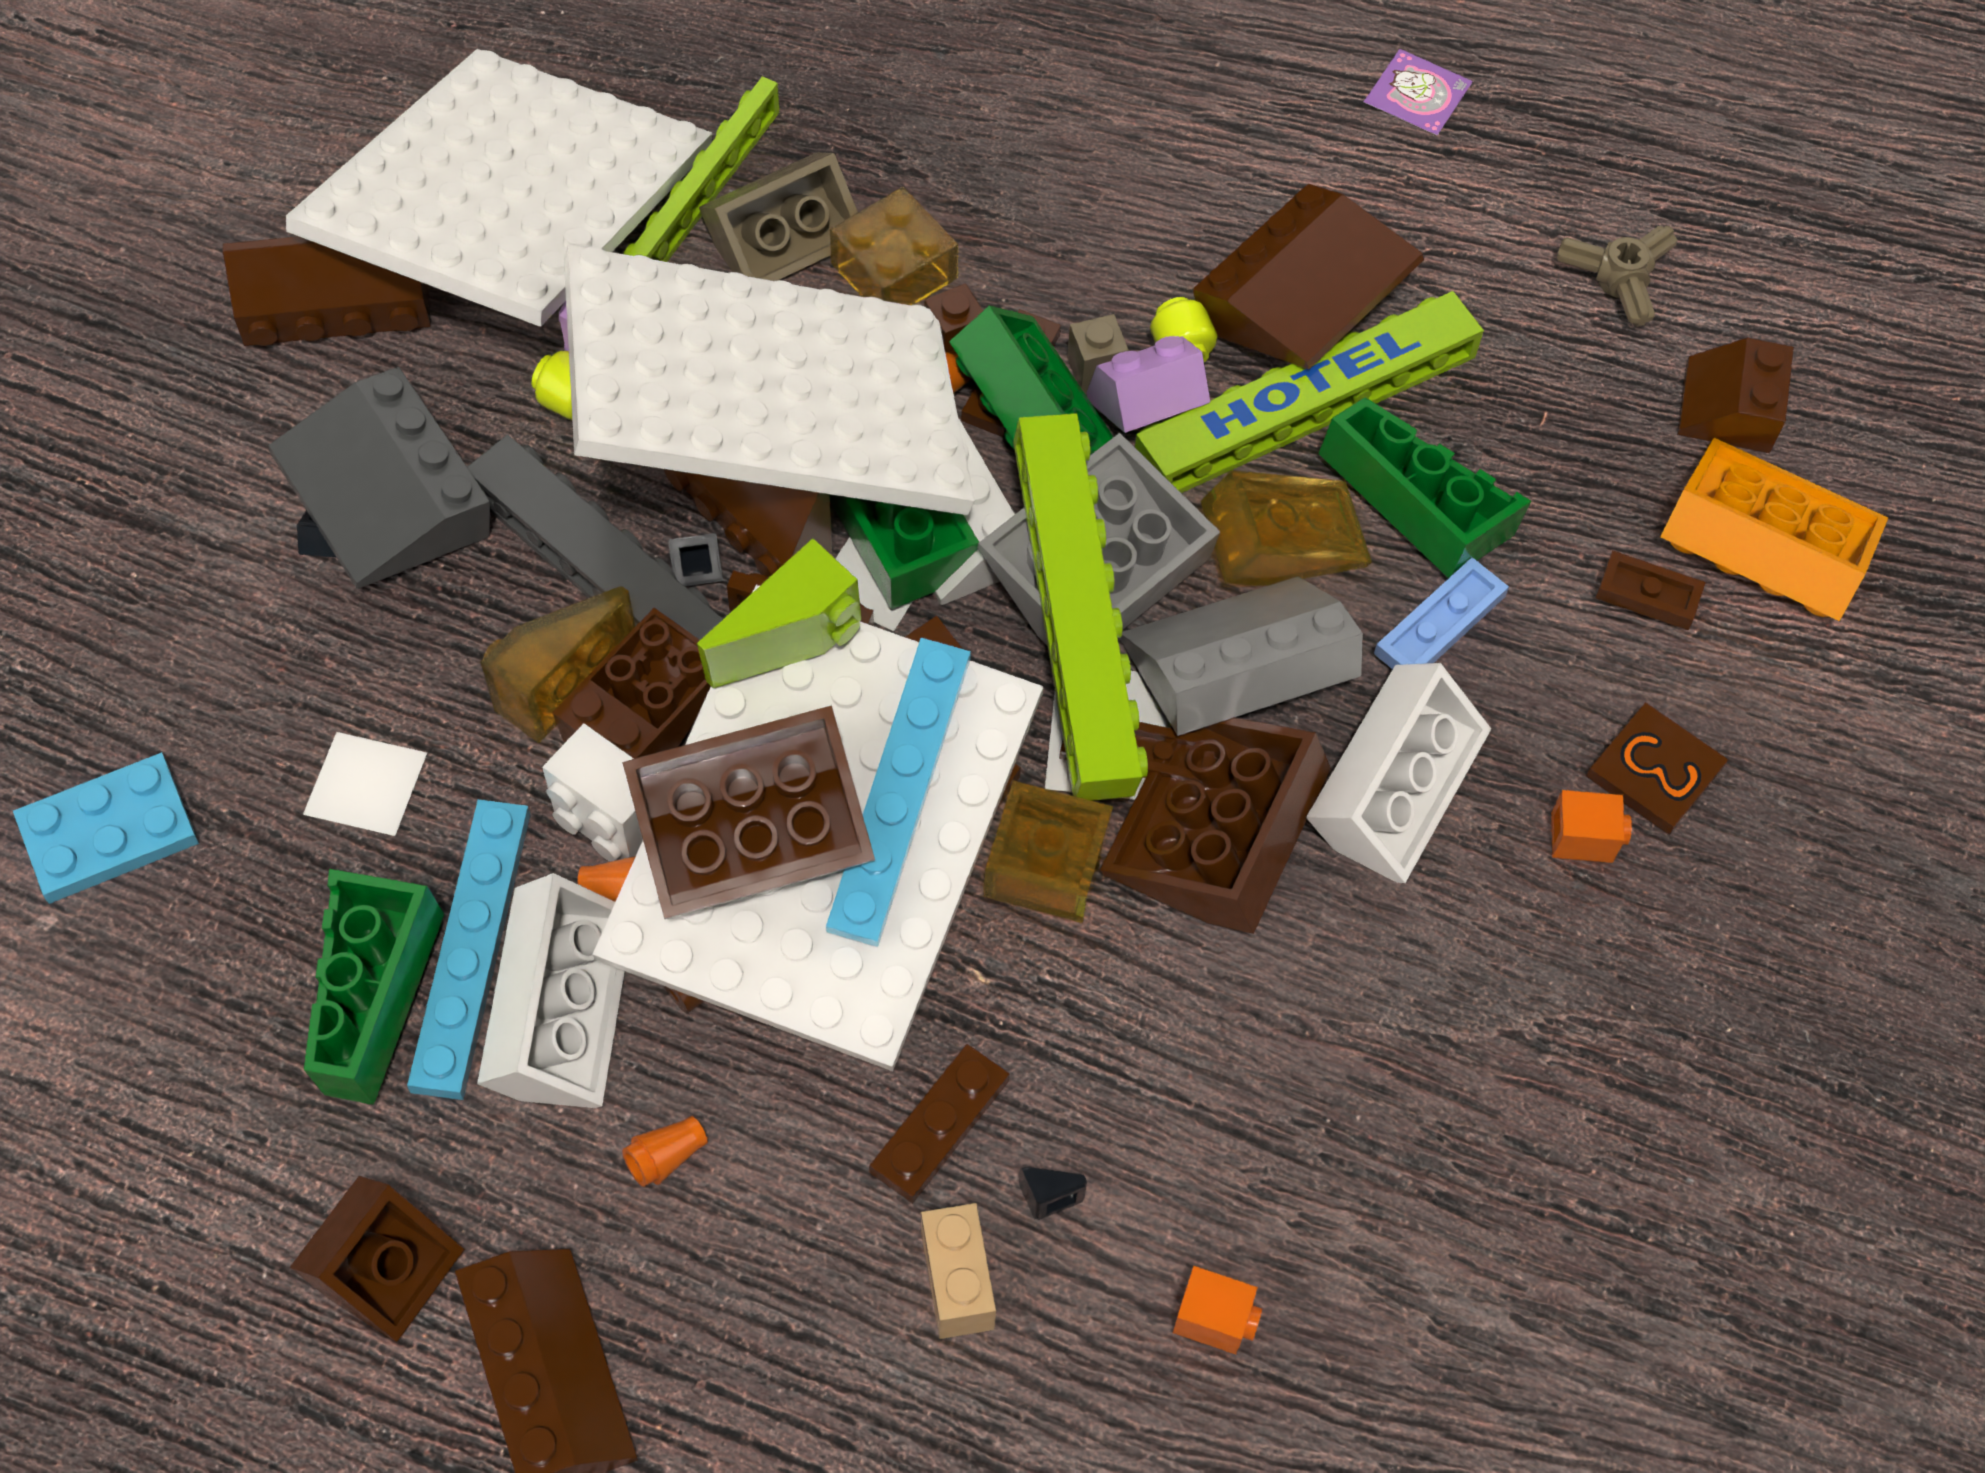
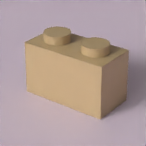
M973 1203L921 1212V1235L939 1339L994 1330L996 1308L977 1204Z

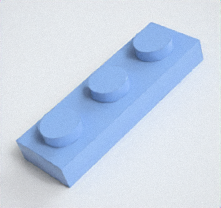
M1472 557L1379 641L1374 655L1391 669L1395 665L1436 662L1506 597L1509 586Z

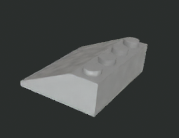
M1118 433L1090 455L1086 465L1088 475H1095L1097 479L1098 502L1094 504L1096 519L1102 518L1104 520L1106 528V546L1102 548L1104 563H1111L1113 568L1114 591L1110 593L1112 608L1120 609L1124 629L1210 559L1220 531L1125 437ZM1023 508L980 541L977 548L1037 636L1047 645L1025 508Z
M1299 576L1123 631L1120 638L1177 736L1360 677L1362 670L1363 633L1341 601Z

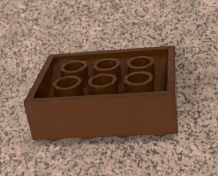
M1307 184L1192 290L1195 300L1200 302L1207 310L1217 332V337L1310 369L1421 264L1424 258L1421 251L1344 194Z
M664 469L668 480L677 490L682 491L685 489L694 498L695 505L702 516L708 521L715 520L724 529L730 544L739 552L745 550L755 560L760 574L768 578L772 576L812 538L832 555L829 494Z
M832 705L622 762L664 919L875 861Z
M1233 717L1191 731V733L1218 739L1217 741L1212 739L1203 740L1193 746L1181 744L1170 763L1173 766L1190 769L1191 773L1198 780H1201V783L1196 780L1162 777L1159 772L1148 773L1100 870L1104 876L1203 922L1254 934L1307 821L1306 817L1314 805L1331 767L1316 732ZM1165 739V741L1172 744L1175 751L1178 744L1176 740ZM1204 752H1215L1212 766L1201 768ZM1156 758L1155 761H1154V762H1159V763H1163V764H1168V763H1169V761H1167V760H1165V759H1164V760H1159V759Z

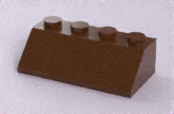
M299 236L223 244V256L233 315L244 346H266L279 342L315 341L328 337L363 336L368 333L397 330L410 331L417 328L431 327L428 284Z
M571 1250L509 1251L455 1270L515 1473H605L638 1461Z

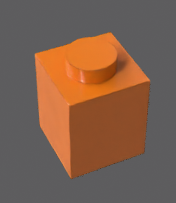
M1562 790L1551 812L1552 858L1613 863L1622 845L1629 844L1632 832L1631 816L1624 814L1623 795Z
M1193 1265L1172 1333L1236 1355L1242 1338L1253 1341L1263 1309L1253 1305L1258 1287Z

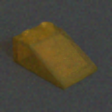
M1231 470L1200 501L1205 517L1220 531L1214 548L1225 584L1268 586L1297 576L1306 579L1365 568L1372 563L1346 481Z
M623 586L613 588L516 626L503 639L494 641L480 661L494 711L533 740L540 743L557 726L552 712L635 627L629 591Z

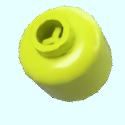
M1176 297L1160 305L1150 324V333L1155 343L1164 337L1183 336L1202 351L1204 362L1207 361L1209 353L1212 352L1217 343V332L1205 307L1200 302L1185 297Z
M564 350L558 351L552 356L546 355L541 359L534 370L531 385L535 389L536 400L540 405L568 420H572L569 351Z

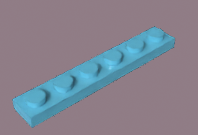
M920 638L863 812L875 861L844 870L826 924V931L828 933L872 946H879L970 663L971 651Z
M477 800L407 1084L410 1093L464 1100L531 814L529 807L526 805Z

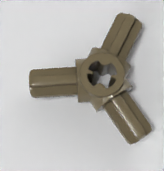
M1658 226L1640 240L1632 237H1621L1613 242L1608 241L1606 249L1567 237L1561 242L1557 260L1596 272L1595 281L1599 282L1603 291L1613 297L1620 298L1628 322L1633 323L1636 327H1641L1645 323L1652 321L1655 316V311L1646 289L1650 283L1649 274L1655 268V261L1673 249L1678 239L1675 237L1674 230L1670 226Z

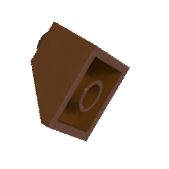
M1745 338L1689 356L1686 364L1677 435L1712 442L1713 438H1716L1735 447L1770 454L1786 422L1794 347Z
M358 1176L291 1264L290 1268L329 1300L389 1339L397 1342L462 1254L464 1248L389 1184Z

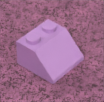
M1169 336L1158 340L1155 346L1141 351L1118 353L1113 356L1112 361L1096 366L1087 390V397L1093 406L1124 433L1210 403L1202 351L1183 336Z

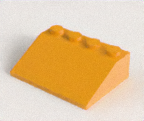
M1713 438L1685 486L1660 537L1669 541L1680 552L1697 554L1714 562L1718 569L1727 574H1740L1757 582L1764 591L1772 595H1784L1803 604L1814 615L1831 617L1840 621L1867 572L1888 517L1719 439Z

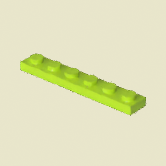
M762 76L751 91L747 90L743 94L738 109L729 120H724L720 124L715 139L706 151L701 150L697 154L690 172L683 181L679 180L675 183L668 201L659 212L656 211L650 216L645 231L636 243H631L627 246L623 254L630 256L642 255L653 260L669 261L702 217L699 207L717 197L780 113L777 82Z

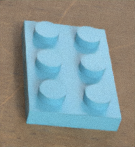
M162 752L13 811L40 889L49 904L199 844Z

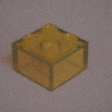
M904 187L899 188L830 229L831 264L861 297H876L883 301L911 306L958 279V243Z
M1013 780L985 868L984 897L1083 923L1108 839L1113 806Z

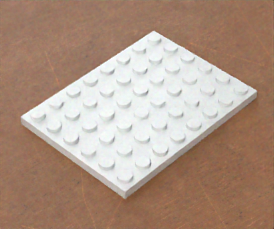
M476 49L286 215V232L541 327L566 301L564 257L568 244L585 248L597 247L604 251L613 252L671 191L675 183L690 171L697 154L701 150L706 151L712 143V132L698 128L691 122L678 121L656 113L649 107L636 106L622 101L612 94L597 92L580 86L573 80L558 78L538 71L531 65L519 64L499 57L492 51Z
M568 244L564 257L574 455L969 515L974 503V496L940 323L930 309L921 305L910 306L883 301L876 297L865 298L838 293L831 289L809 288L793 285L781 280L770 281L748 277L737 272L725 273L699 268L692 264H675L653 260L642 255L630 256L604 251L597 247L585 248Z
M759 585L755 586L753 592L759 587ZM860 622L858 631L848 642L841 646L836 643L825 654L717 688L710 687L685 745L832 705L863 815L919 642ZM970 661L878 947L826 931V924L844 870L664 919L645 845L642 841L592 954L594 959L893 1071L1043 695V686Z

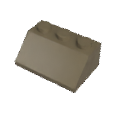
M814 153L699 207L717 251L732 272L741 273L753 278L778 281L868 238L834 153Z

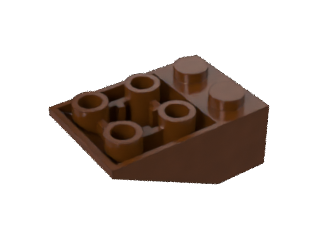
M653 608L552 712L563 741L566 742L584 723L634 759L679 747L696 720L711 687L706 682L697 646L700 640L659 610Z

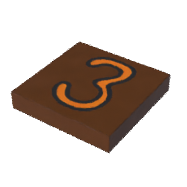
M1645 702L1591 766L1586 777L1610 794L1623 795V803L1670 835L1723 770L1729 759Z

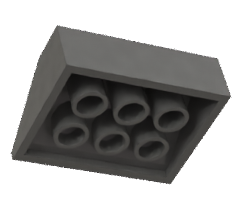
M400 367L353 383L268 445L271 456L312 520L317 524L319 531L356 589L489 537V499Z

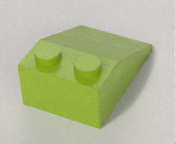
M812 538L697 643L706 682L712 688H717L825 654L836 643L841 646L848 642L860 627L859 621H861L858 579Z

